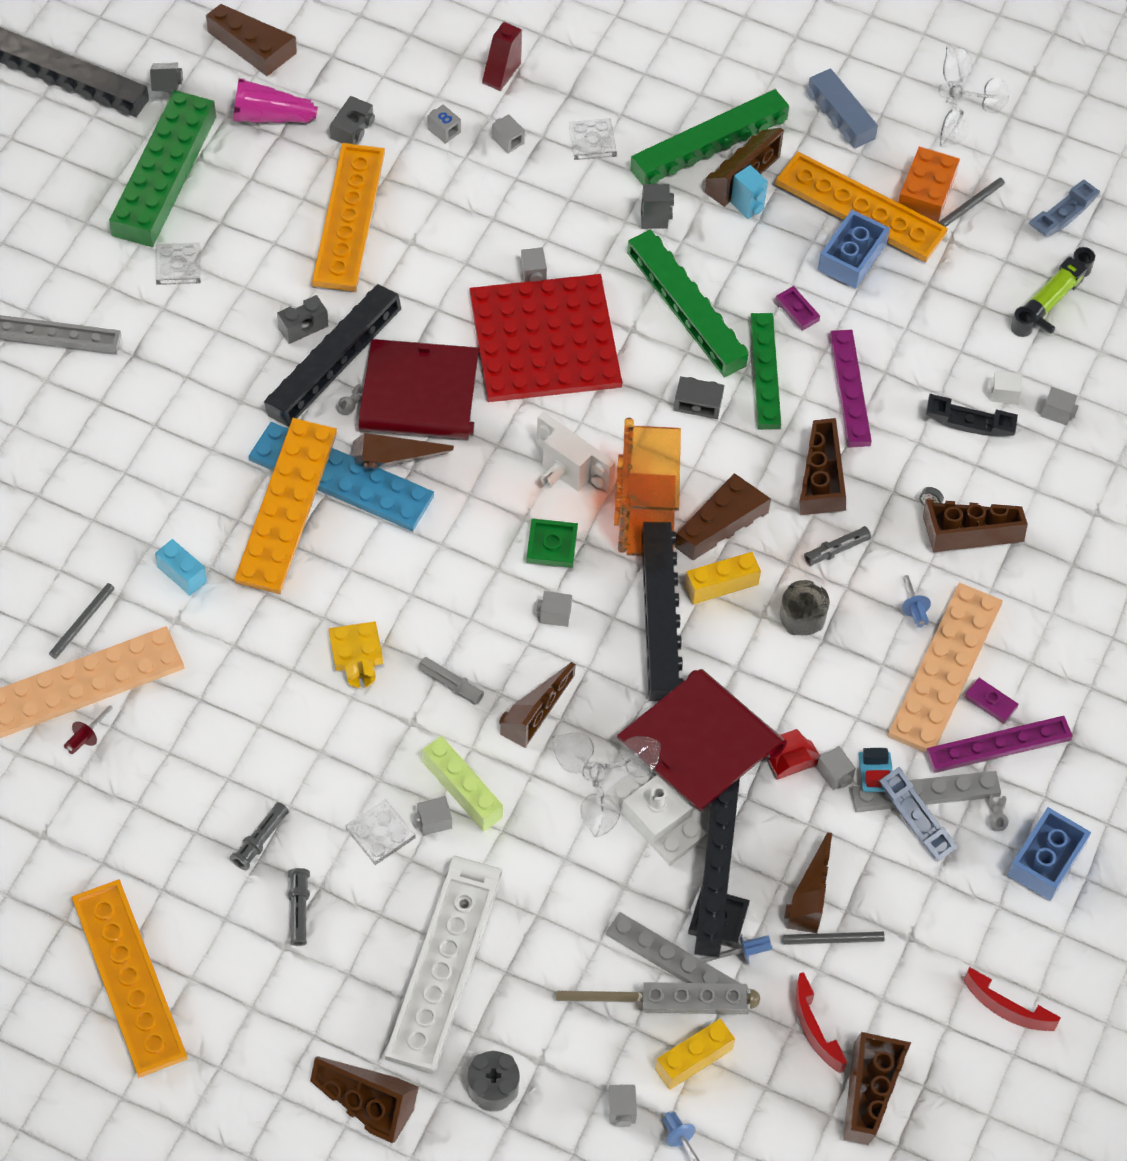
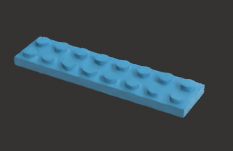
M271 421L248 455L249 461L274 471L288 428ZM334 448L331 450L318 487L320 492L412 532L434 498V491L378 467L376 470L364 469L363 465L356 464L355 457Z

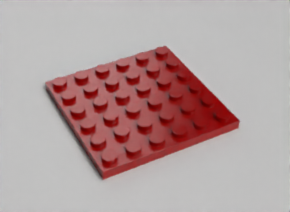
M601 274L469 288L488 402L622 388L623 382Z

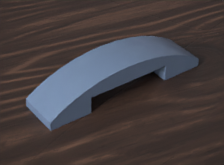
M1083 179L1070 189L1067 197L1049 211L1039 213L1030 220L1029 225L1045 237L1053 235L1075 220L1097 198L1100 191Z
M900 766L879 780L900 815L937 862L958 848L945 828L940 826L914 790L913 784Z

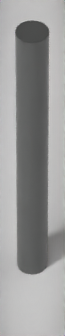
M999 177L938 223L947 227L1002 187L1005 181Z
M107 583L52 648L49 652L52 658L57 659L114 591L115 588L112 584Z
M884 931L783 935V945L884 942L885 940Z

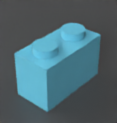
M751 165L734 175L731 204L747 219L763 211L768 181Z
M171 539L155 552L157 568L189 596L207 582L205 566L174 539Z

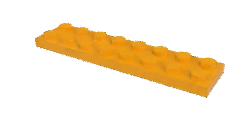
M342 143L312 286L357 291L385 156V148Z
M798 151L775 181V185L842 220L847 217L852 209L889 227L890 233L887 243L925 263L948 232L947 227Z
M292 418L234 579L236 584L281 594L338 433L337 428Z
M120 879L72 896L73 904L138 1078L188 1060L187 1053Z

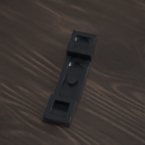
M929 394L926 415L943 425L960 431L986 436H1014L1016 433L1018 414L997 409L994 414L953 405L951 404V398Z

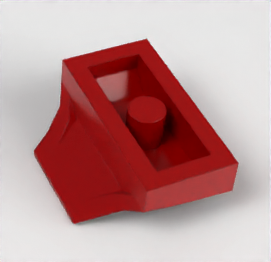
M798 729L781 734L787 741L786 747L775 759L767 757V761L776 779L779 780L817 766L820 755L812 740L805 738Z

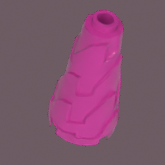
M239 78L233 121L308 123V121L311 122L312 119H316L318 106H314V102H311L310 99L297 97L275 90L272 87Z

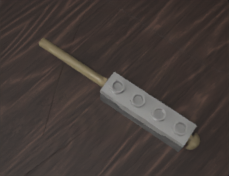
M643 982V992L556 991V1001L643 1002V1009L646 1013L748 1014V1004H750V1009L756 1008L760 1003V995L754 989H750L749 994L747 984Z

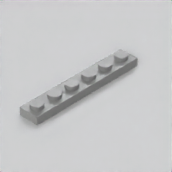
M0 315V339L117 354L122 336L121 330Z
M997 771L910 780L914 790L925 805L989 798L990 795H993L994 798L1001 795ZM862 785L852 786L851 792L855 812L896 808L886 792H863Z
M621 912L618 913L606 931L608 937L685 983L741 984Z

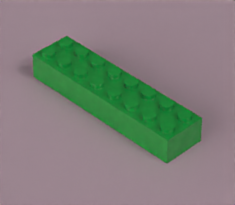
M176 90L173 91L109 219L113 237L149 247L154 246L216 119L214 100Z

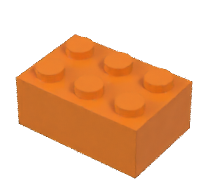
M919 146L900 193L898 203L935 222H939L957 175L960 158Z

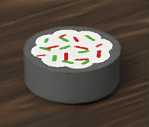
M925 487L919 499L923 505H925V499H934V503H942L944 496L937 488Z

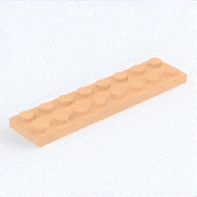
M959 582L888 733L889 738L926 753L927 748L938 745L1003 600Z
M168 627L159 628L1 687L0 738L185 669Z

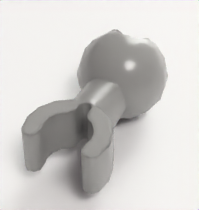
M360 384L354 387V394L350 397L340 398L337 405L340 412L350 414L354 411L355 404L358 401L361 402L363 393H359L361 392Z
M993 795L989 797L988 806L993 810V814L989 818V824L993 830L1003 831L1008 826V817L1003 813L1007 800L1006 796H1002L999 806L993 800Z

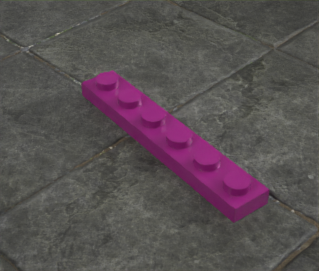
M853 329L830 331V342L848 448L871 446L872 440Z
M1065 715L929 747L926 754L933 772L938 773L1071 741L1073 735Z

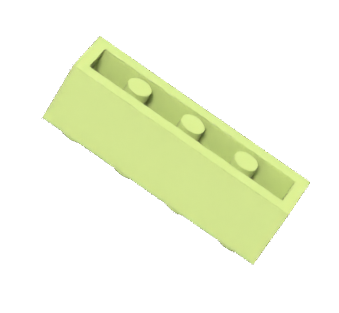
M440 736L422 749L424 765L483 832L503 818V804L443 736Z

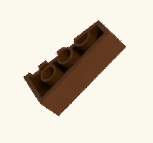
M219 4L206 14L208 33L265 76H269L297 54L296 36L223 4Z
M836 418L813 420L805 474L802 482V492L799 500L800 515L846 511V492Z
M925 499L923 519L933 552L1025 541L1028 523L1022 506L991 504L990 507H986L974 502H970L969 505L955 504V501L946 500L945 503H934V499Z
M861 1032L853 1043L843 1135L844 1141L869 1145L875 1138L912 1042Z

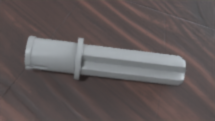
M428 657L420 661L418 666L420 670L453 689L456 695L461 694L476 705L482 700L484 691L470 684L467 678H460Z

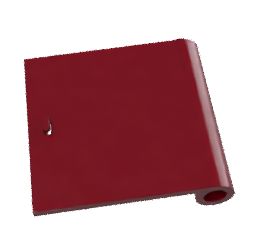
M373 339L370 346L360 406L359 431L469 440V435H474L475 422L471 421V409L479 347Z
M704 669L692 671L684 682L617 735L619 741L699 812L767 756L770 759H775L779 756L787 744V741Z

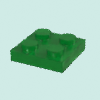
M532 518L526 563L573 568L578 523Z

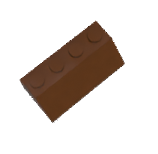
M782 128L766 129L760 131L756 136L753 135L745 146L738 148L729 160H724L714 173L711 172L706 177L705 193L725 207L731 202L734 175L750 165L762 174L780 158L784 130Z

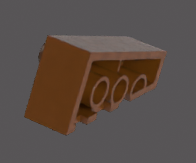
M734 473L677 532L675 548L694 561L716 547L717 543L723 539L732 537L742 527L746 528L758 517L767 515L771 498Z

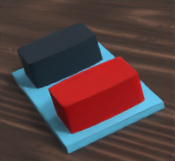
M863 748V752H859L863 792H885L879 780L893 771L891 753L888 752V748Z

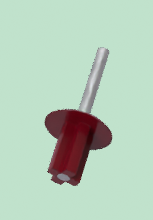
M109 705L89 726L83 722H74L72 724L74 735L64 744V748L70 754H74L83 744L94 746L97 743V737L93 729L113 707Z

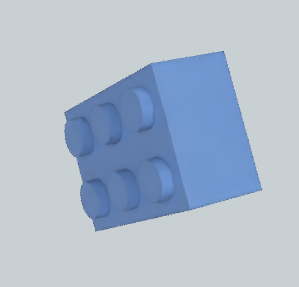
M851 209L821 252L817 270L857 289L887 245L890 228Z
M1047 807L1012 862L1007 876L1051 901L1086 846L1091 831Z

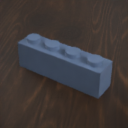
M831 68L809 77L807 88L809 97L816 101L822 113L829 117L832 125L838 128L846 142L850 143L855 149L876 139L877 123Z

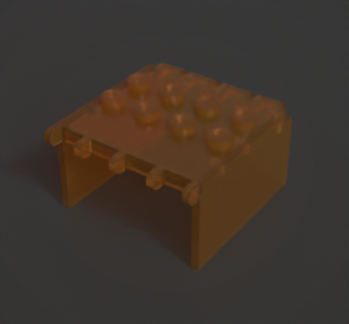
M630 417L624 421L622 454H618L614 503V526H618L617 547L621 553L627 550V555L642 556L641 531L643 522H671L672 531H674L675 511H679L681 428L634 426V420Z

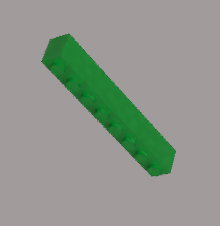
M773 89L632 155L630 170L642 185L655 184L662 178L674 175L679 170L691 167L696 162L710 158L715 153L727 150L732 145L741 141L748 140L762 130L784 123L788 120L790 106L780 93Z
M650 229L629 239L627 254L722 376L725 378L747 367L749 356L747 347L738 341L735 332L727 327L721 314L715 312L709 299L704 297L699 291L698 285L689 279L684 267L679 266L672 252L667 251L663 246L661 238L656 236Z

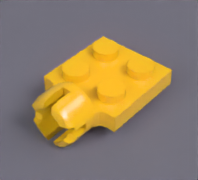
M376 621L328 628L335 671H345L348 683L354 688H360L359 678H364L365 688L372 685L376 679L375 666L383 664Z

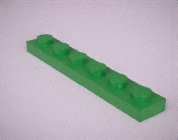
M751 313L750 325L758 430L781 429L773 313Z

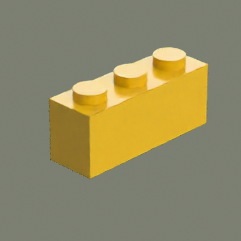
M748 552L686 571L684 586L694 605L759 585L761 569L753 552Z
M720 1018L656 1059L655 1071L667 1088L671 1090L731 1052L734 1048L735 1037Z

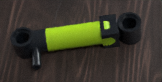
M1088 247L1076 249L1073 257L1069 256L1060 265L1059 271L1024 306L1016 309L1011 323V330L1015 335L1027 337L1032 333L1035 325H1038L1049 334L1055 331V326L1043 319V317L1071 289L1075 290L1083 282L1084 277L1090 275L1096 256L1092 249Z

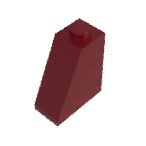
M503 21L493 34L482 79L483 84L501 92L521 64L522 29Z

